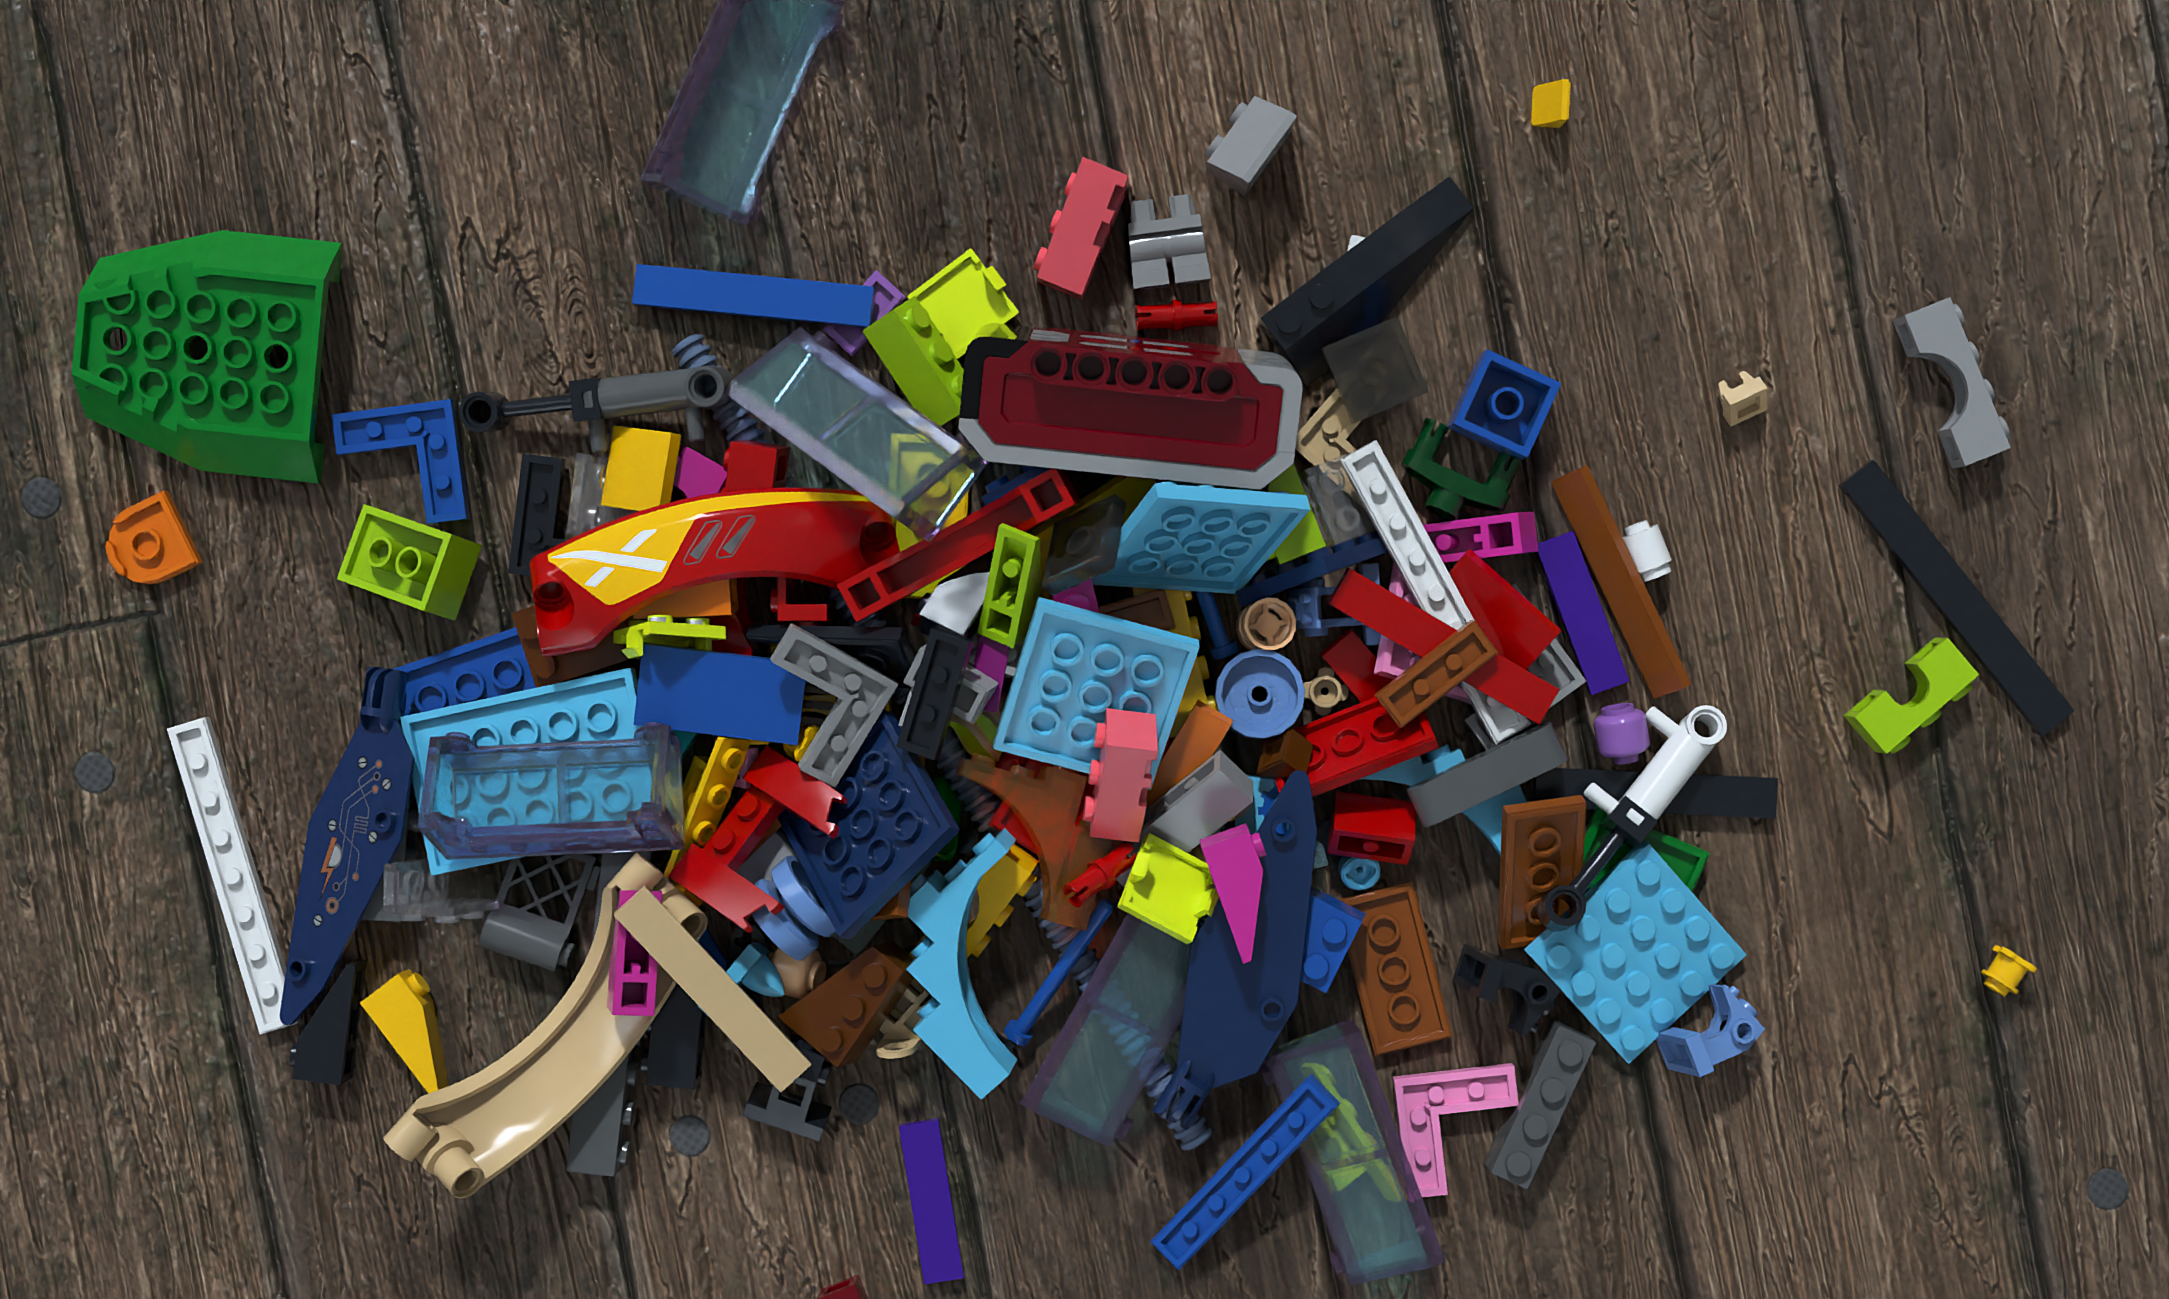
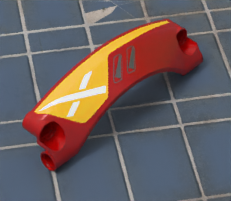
M761 488L728 491L686 498L648 508L579 534L545 552L537 554L529 563L537 632L542 655L544 658L593 649L621 622L642 608L673 593L710 582L742 577H786L815 582L839 590L837 585L900 552L888 499L883 494L877 492L867 493L825 488Z

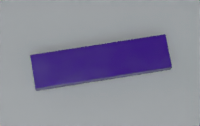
M1574 531L1538 543L1539 552H1536L1580 672L1586 680L1585 685L1589 695H1594L1629 682Z
M939 1118L902 1123L899 1125L924 1285L963 1279L965 1274Z

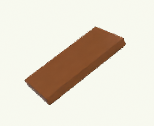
M1582 795L1502 806L1497 939L1502 950L1526 947L1547 929L1540 922L1537 914V906L1540 899L1555 887L1569 886L1583 868L1586 801ZM1554 899L1552 908L1554 913L1560 917L1569 908V905L1562 899Z
M1410 880L1338 899L1366 913L1347 953L1374 1056L1453 1037L1413 881Z

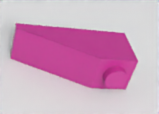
M1516 512L1423 525L1443 563L1459 561L1469 549L1481 559L1539 552L1534 512Z
M1245 823L1199 840L1243 964L1252 960L1263 877V868L1259 858L1267 856L1259 833L1250 835Z
M620 890L617 910L639 890ZM651 891L662 903V891ZM617 919L615 921L609 966L607 1008L612 1015L654 1016L658 962Z

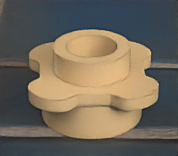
M1328 667L1319 669L1318 676L1311 682L1303 683L1305 688L1304 697L1309 698L1313 702L1315 711L1319 715H1328L1331 712L1332 706L1337 704L1338 701L1346 700L1349 695L1347 686L1340 685L1334 678V671ZM1326 687L1328 689L1327 695L1321 694L1322 688Z

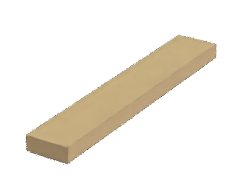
M645 885L613 913L614 917L780 1092L785 1090L812 1065L802 1052Z

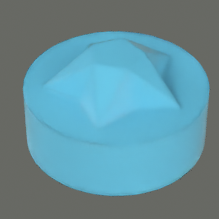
M1342 856L1338 864V872L1343 883L1352 890H1365L1373 886L1379 879L1380 865L1375 860Z

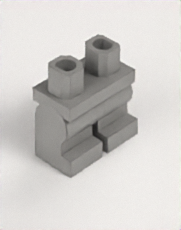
M1190 194L1176 195L1168 198L1171 218L1155 220L1153 199L1133 201L1131 203V223L1127 225L1133 292L1169 287L1166 263H1171L1174 287L1210 282L1211 274L1207 261L1200 214L1195 215V208Z

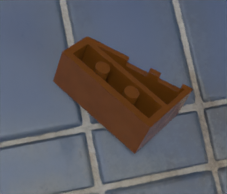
M894 941L874 945L778 1017L837 1068L859 1060L913 981L914 977L906 969L914 958Z

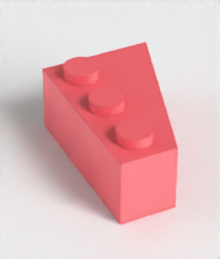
M1082 157L1077 173L1072 172L1066 185L1064 195L1068 197L1063 210H1056L1048 232L1052 233L1053 236L1048 249L1041 247L1036 258L1033 270L1039 272L1037 275L1038 283L1083 300L1127 193L1129 175Z
M1106 708L1104 723H1096L1094 747L1100 748L1098 760H1091L1088 784L1095 786L1093 797L1085 796L1083 821H1090V837L1139 843L1147 802H1145L1147 789L1151 788L1152 774H1150L1152 760H1157L1158 755L1156 714Z

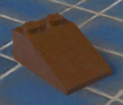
M535 605L511 613L536 688L579 679L633 660L628 659L621 651L626 649V644L613 643V631L629 627V621L648 620L633 619V615H631L614 628L593 649L544 658L538 638Z

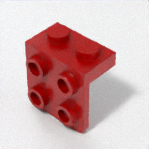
M777 577V589H771L770 605L771 612L778 614V621L796 622V625L826 626V622H836L835 606L828 604H796V579Z

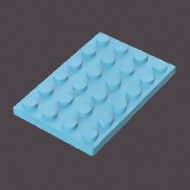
M635 668L621 669L400 717L404 736L415 758L412 781L431 876L667 827L648 729L646 726L633 725L638 688Z

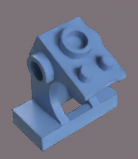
M1378 563L1358 565L1359 574L1380 585ZM1315 579L1301 584L1300 589L1288 590L1289 598L1286 603L1294 612L1296 629H1304V637L1328 635V627L1362 625L1363 643L1365 645H1379L1381 634L1346 614L1345 618L1322 619L1321 595H1332L1337 586L1325 587V579Z
M1708 985L1710 989L1708 992L1713 1002L1715 1013L1710 1021L1709 1028L1702 1033L1670 1026L1665 1031L1658 1033L1659 1037L1656 1038L1667 1069L1702 1077L1714 1071L1713 1065L1749 1050L1765 1028L1756 1019L1758 1016L1757 1011L1744 999L1736 998L1740 993L1736 987ZM1726 1021L1725 1027L1720 1031L1721 1023Z

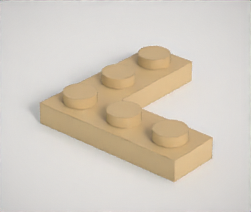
M1369 352L1297 433L1295 448L1296 453L1365 513L1367 512L1339 460L1357 450L1346 438L1399 379Z

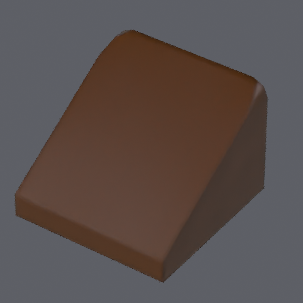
M1294 729L1265 741L1257 774L1260 777H1289L1296 770H1302L1307 773L1313 749L1312 743Z

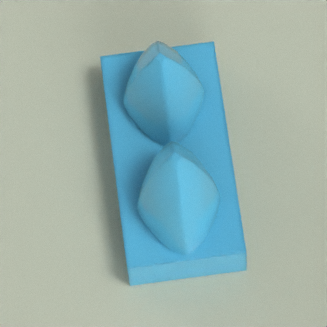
M760 942L749 944L726 971L740 987L745 985L752 991L765 996L782 997L784 995L781 976L774 964L766 957L770 951Z

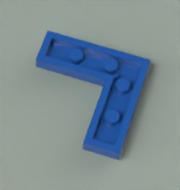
M447 399L331 415L336 455L342 456L416 446L427 524L470 520L455 400Z

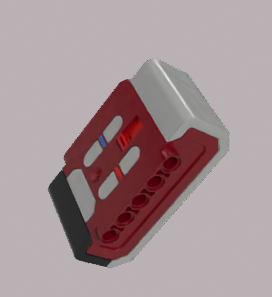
M988 323L981 326L975 333L965 353L958 429L980 456L989 462L1261 490L1294 464L1303 387L1298 373L1283 355L1275 352L1247 349L1236 350L1235 348L1221 347L1214 344L1063 328H1032L1028 326Z

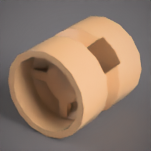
M1264 598L1247 605L1240 612L1236 620L1238 639L1249 650L1262 649L1273 651L1282 648L1292 640L1296 631V618L1293 610L1287 603L1277 598Z

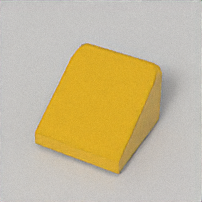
M1569 79L1540 84L1533 88L1532 126L1560 128L1569 119L1571 85Z

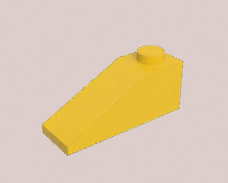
M407 969L394 976L361 1001L360 1004L429 1094L448 1087V1076L434 1002L428 994L430 992L429 985L420 974L416 972L413 974L410 969Z

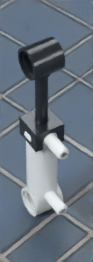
M1708 705L1696 707L1680 721L1679 725L1655 706L1646 712L1647 722L1667 736L1668 739L1619 801L1615 800L1595 783H1591L1584 791L1585 797L1607 813L1600 825L1610 833L1569 886L1555 887L1540 899L1537 906V914L1540 922L1546 928L1552 931H1564L1577 924L1583 918L1586 912V902L1583 894L1623 843L1630 849L1642 843L1658 822L1657 819L1713 747L1724 737L1727 731V722L1719 709ZM1694 721H1701L1708 726V738L1697 734L1694 729ZM1554 899H1562L1569 905L1570 915L1567 919L1560 918L1554 913L1552 908Z

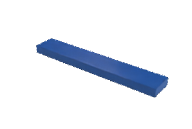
M637 264L632 304L640 307L867 328L872 324L876 289L873 286Z
M1312 1074L1309 1075L1150 1242L1179 1271L1341 1103Z

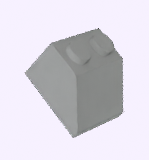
M1256 96L1253 97L1248 105L1241 102L1228 120L1233 126L1225 138L1218 134L1206 150L1205 155L1209 157L1206 170L1245 197L1292 132L1297 116L1289 110Z

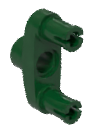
M1425 418L1413 448L1407 450L1401 463V467L1411 477L1431 489L1424 507L1430 512L1452 521L1458 520L1464 505L1486 511L1503 512L1510 498L1509 488L1522 461L1513 457L1509 461L1506 470H1504L1510 454L1498 452L1486 483H1479L1437 464L1434 458L1449 428L1440 423L1433 437H1431L1436 420Z

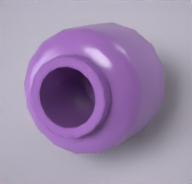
M1618 703L1601 708L1602 714L1598 715L1593 723L1599 754L1607 758H1614L1615 764H1629L1638 761V754L1646 751L1650 746L1645 713L1634 708L1633 703Z

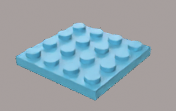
M1173 482L1155 483L1089 569L1093 585L1236 594V591L1241 590L1310 511L1307 495L1289 494L1286 491H1252L1247 488H1214L1211 485L1188 486L1176 485Z
M1038 597L993 741V749L1089 774L1091 760L1099 759L1100 748L1094 747L1096 723H1104L1106 708L1156 714L1158 755L1157 760H1152L1151 764L1152 787L1200 647L1199 640Z
M1645 840L1632 849L1583 895L1586 902V912L1577 924L1560 932L1547 928L1524 949L1628 1064L1659 1037L1658 1033L1665 1031L1709 991L1708 985L1716 984L1747 956ZM1570 908L1560 918L1567 919L1570 915Z

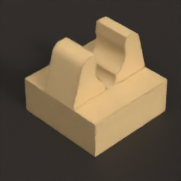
M1742 371L1738 373L1740 385L1733 389L1729 388L1724 380L1719 382L1718 392L1723 408V416L1730 427L1767 410V387L1760 376L1753 378L1747 372Z

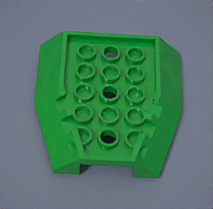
M221 230L99 258L78 295L72 377L85 417L200 471L321 484L325 444L314 443L328 289L329 283L340 284L343 243ZM118 328L123 329L127 335V344L120 351L114 350L110 344V336ZM202 337L207 343L208 350L202 359L196 360L190 353V344L195 338ZM281 345L288 352V361L282 368L277 369L270 362V353L273 348Z

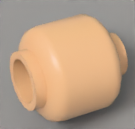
M779 947L774 953L770 952L767 956L781 976L784 995L802 999L824 983L826 963L822 961L821 955L817 950H814L804 960L800 961L788 956Z

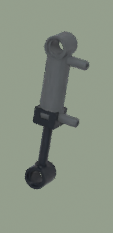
M700 366L608 378L569 381L570 394L509 401L498 392H473L462 400L459 407L461 422L471 431L496 432L504 429L512 417L572 410L573 422L588 421L591 451L597 453L608 450L604 419L685 410L688 440L690 442H698L705 439L701 408L719 407L727 404L735 393V381L730 372L722 367ZM710 375L717 383V391L711 398L706 395L703 389V383ZM485 402L491 408V416L487 422L481 416V407Z

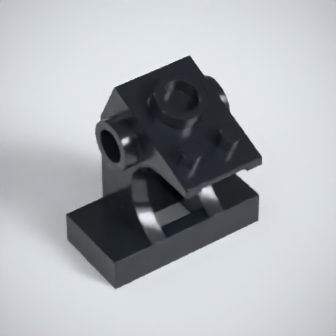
M1468 944L1463 945L1452 982L1478 998L1494 1002L1497 990L1510 988L1514 996V1008L1508 1028L1513 1029L1524 1037L1529 1031L1535 1033L1538 1030L1539 1025L1536 1022L1540 1017L1547 1015L1553 1009L1556 997L1561 991L1544 972L1523 962L1486 952Z
M793 1034L790 1041L812 1064L793 1081V1083L806 1087L804 1097L786 1091L780 1092L774 1085L771 1087L756 1082L746 1103L743 1116L820 1141L832 1107L813 1101L817 1084L825 1087L832 1063L827 1062V1058L799 1034Z

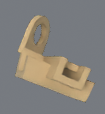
M915 978L911 985L920 992V995L909 986L890 1014L897 1021L895 1022L888 1016L879 1029L885 1035L876 1047L878 1057L887 1059L906 1057L916 1052L921 1044V1038L913 1029L921 1018L917 1012L927 1002L925 999L930 993ZM895 1048H903V1049H899V1050H890V1049H895Z

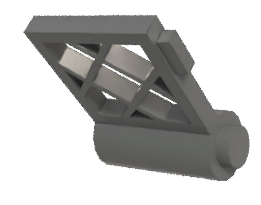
M569 848L552 851L564 855L556 860L553 859L550 851L544 852L548 864L528 873L522 857L510 860L493 910L484 924L479 941L480 947L553 972H558L561 966L568 967L575 950V944L570 943L574 924L587 889L595 891L601 870L600 867L596 866L598 858ZM571 858L585 862L581 878L566 886L557 865ZM519 868L523 876L515 879ZM551 868L561 889L540 899L531 878ZM526 881L535 901L522 908L506 904L511 888ZM577 887L574 898L572 899L569 890ZM564 894L570 907L565 923L550 919L543 903ZM538 907L542 916L528 911Z

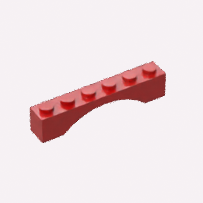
M750 440L731 441L730 447L727 448L723 459V468L727 472L725 488L721 492L785 488L791 447ZM745 577L737 578L739 611L732 615L705 616V618L710 619V625L726 626V639L712 640V651L756 656L746 638L749 624L755 625L748 605Z
M1051 468L943 530L841 582L837 587L855 621H861L994 550L998 528L1002 523L1028 532L1078 505L1081 501L1064 469Z

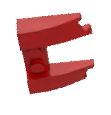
M767 745L742 777L750 784L749 788L704 848L701 849L692 844L668 876L687 892L748 933L753 929L748 923L747 917L765 905L774 916L784 908L780 902L736 873L782 810H788L835 839L840 827L835 823L827 822L832 803H847V799L823 781L803 772L797 764Z

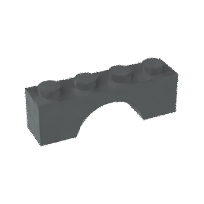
M1550 1019L1534 1053V1064L1524 1094L1512 1116L1505 1124L1500 1126L1484 1160V1164L1491 1173L1528 1190L1596 1045V1042L1587 1034L1555 1019Z

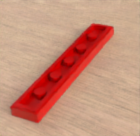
M1350 568L1346 569L1327 602L1332 607L1421 658L1457 631ZM1499 654L1495 655L1463 680L1466 684L1540 725L1560 690Z

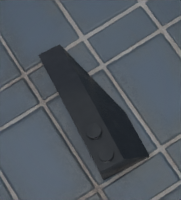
M1449 176L1259 319L1257 323L1278 352L1289 361L1305 387L1370 339L1473 210V206Z

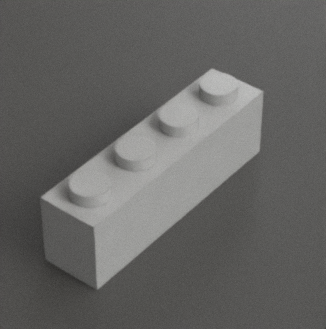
M1219 750L1146 808L1139 843L1127 841L1135 848L1128 856L1131 857L1133 854L1138 853L1142 840L1148 833L1191 854L1192 849L1200 844V839L1219 833L1225 823L1233 817L1239 818L1250 809L1253 803V781ZM1112 839L1104 841L1101 844L1100 859L1117 848L1123 841ZM1132 867L1116 878V881L1123 887L1126 885Z

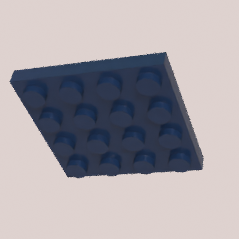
M884 709L835 788L832 787L847 799L846 804L833 802L827 822L835 823L840 827L836 838L829 837L786 809L777 817L838 936L848 940L866 925L960 831L917 754L896 747L901 732L898 726L899 722L893 713Z

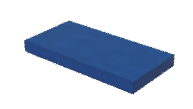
M516 627L393 669L407 673L402 717L536 688Z
M644 642L633 725L798 745L806 680L774 664L770 658Z

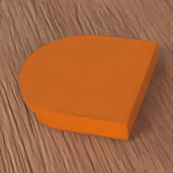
M163 490L128 507L113 520L108 541H106L105 545L107 557L115 571L131 581L141 584H158L203 563L169 491Z

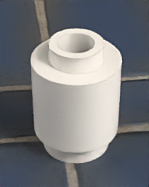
M1644 520L1624 528L1626 536L1622 538L1643 582L1658 578L1672 571L1668 563L1672 559L1658 524L1649 526L1648 521Z

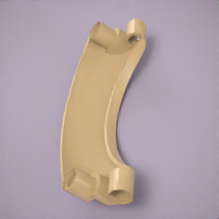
M636 852L604 888L598 927L586 960L574 982L552 1012L529 1036L496 1062L458 1083L418 1098L383 1137L386 1144L395 1153L409 1162L416 1158L427 1172L438 1177L455 1198H467L474 1194L480 1187L534 1149L602 1086L643 1036L677 983L658 963L654 1016L612 1015L607 1008L609 966L616 921L613 913L617 910L619 891L640 890L644 885L650 891H662V904L697 941H699L701 935L706 930L708 924L707 916L687 896L678 890L658 868L640 853Z

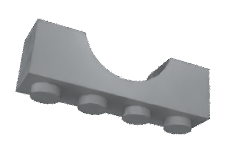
M1951 297L1892 320L1907 357L1924 358L1935 362L1945 370L1952 381L1955 392L1954 408L1947 422L1937 431L1952 469L1970 465L2011 448L2008 442L2010 438L2008 425L2001 416L1998 417L1993 404L1995 400L1994 390L1989 381L1983 379L1977 365L1980 362L1979 353L1975 345L1971 341L1968 342L1963 330L1965 324L1963 313L1957 304H1953Z

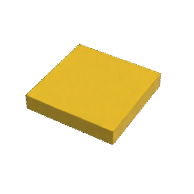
M613 426L601 505L642 511L670 503L681 435L670 432Z

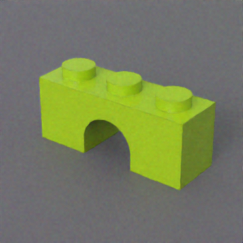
M1933 638L1904 663L1913 673L1917 682L1916 693L1908 703L1900 705L1893 700L1887 691L1873 690L1843 715L1874 752L1883 754L1890 752L1894 754L1900 751L1910 742L1911 738L1908 735L1919 726L1924 728L1932 724L1942 714L1939 710L1949 700H1959L1972 689L1973 686L1970 682L1979 676V673L1949 638Z

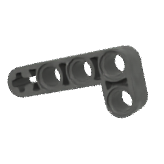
M1541 721L1540 725L1536 723L1531 724L1512 735L1511 739L1411 786L1406 791L1423 827H1429L1565 763L1568 758L1551 722Z

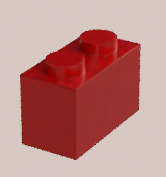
M1336 791L1329 818L1327 854L1408 865L1415 842L1416 810L1412 802L1396 798L1388 799L1361 795L1354 792Z

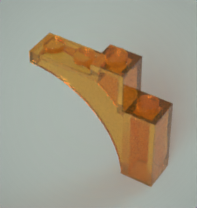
M973 753L971 760L959 759L955 774L972 780L998 796L1014 812L1028 832L1037 853L1042 875L1043 898L1040 918L1086 931L1096 894L1078 908L1068 901L1075 893L1072 891L1065 896L1063 886L1085 872L1087 865L1091 861L1105 857L1108 854L1112 840L1090 837V821L1079 819L1078 826L1074 825L1088 777L1078 775L1076 770L1065 767L1041 765L1036 780L1033 779L1035 774L1033 770L1011 765L1010 772L995 768V759Z

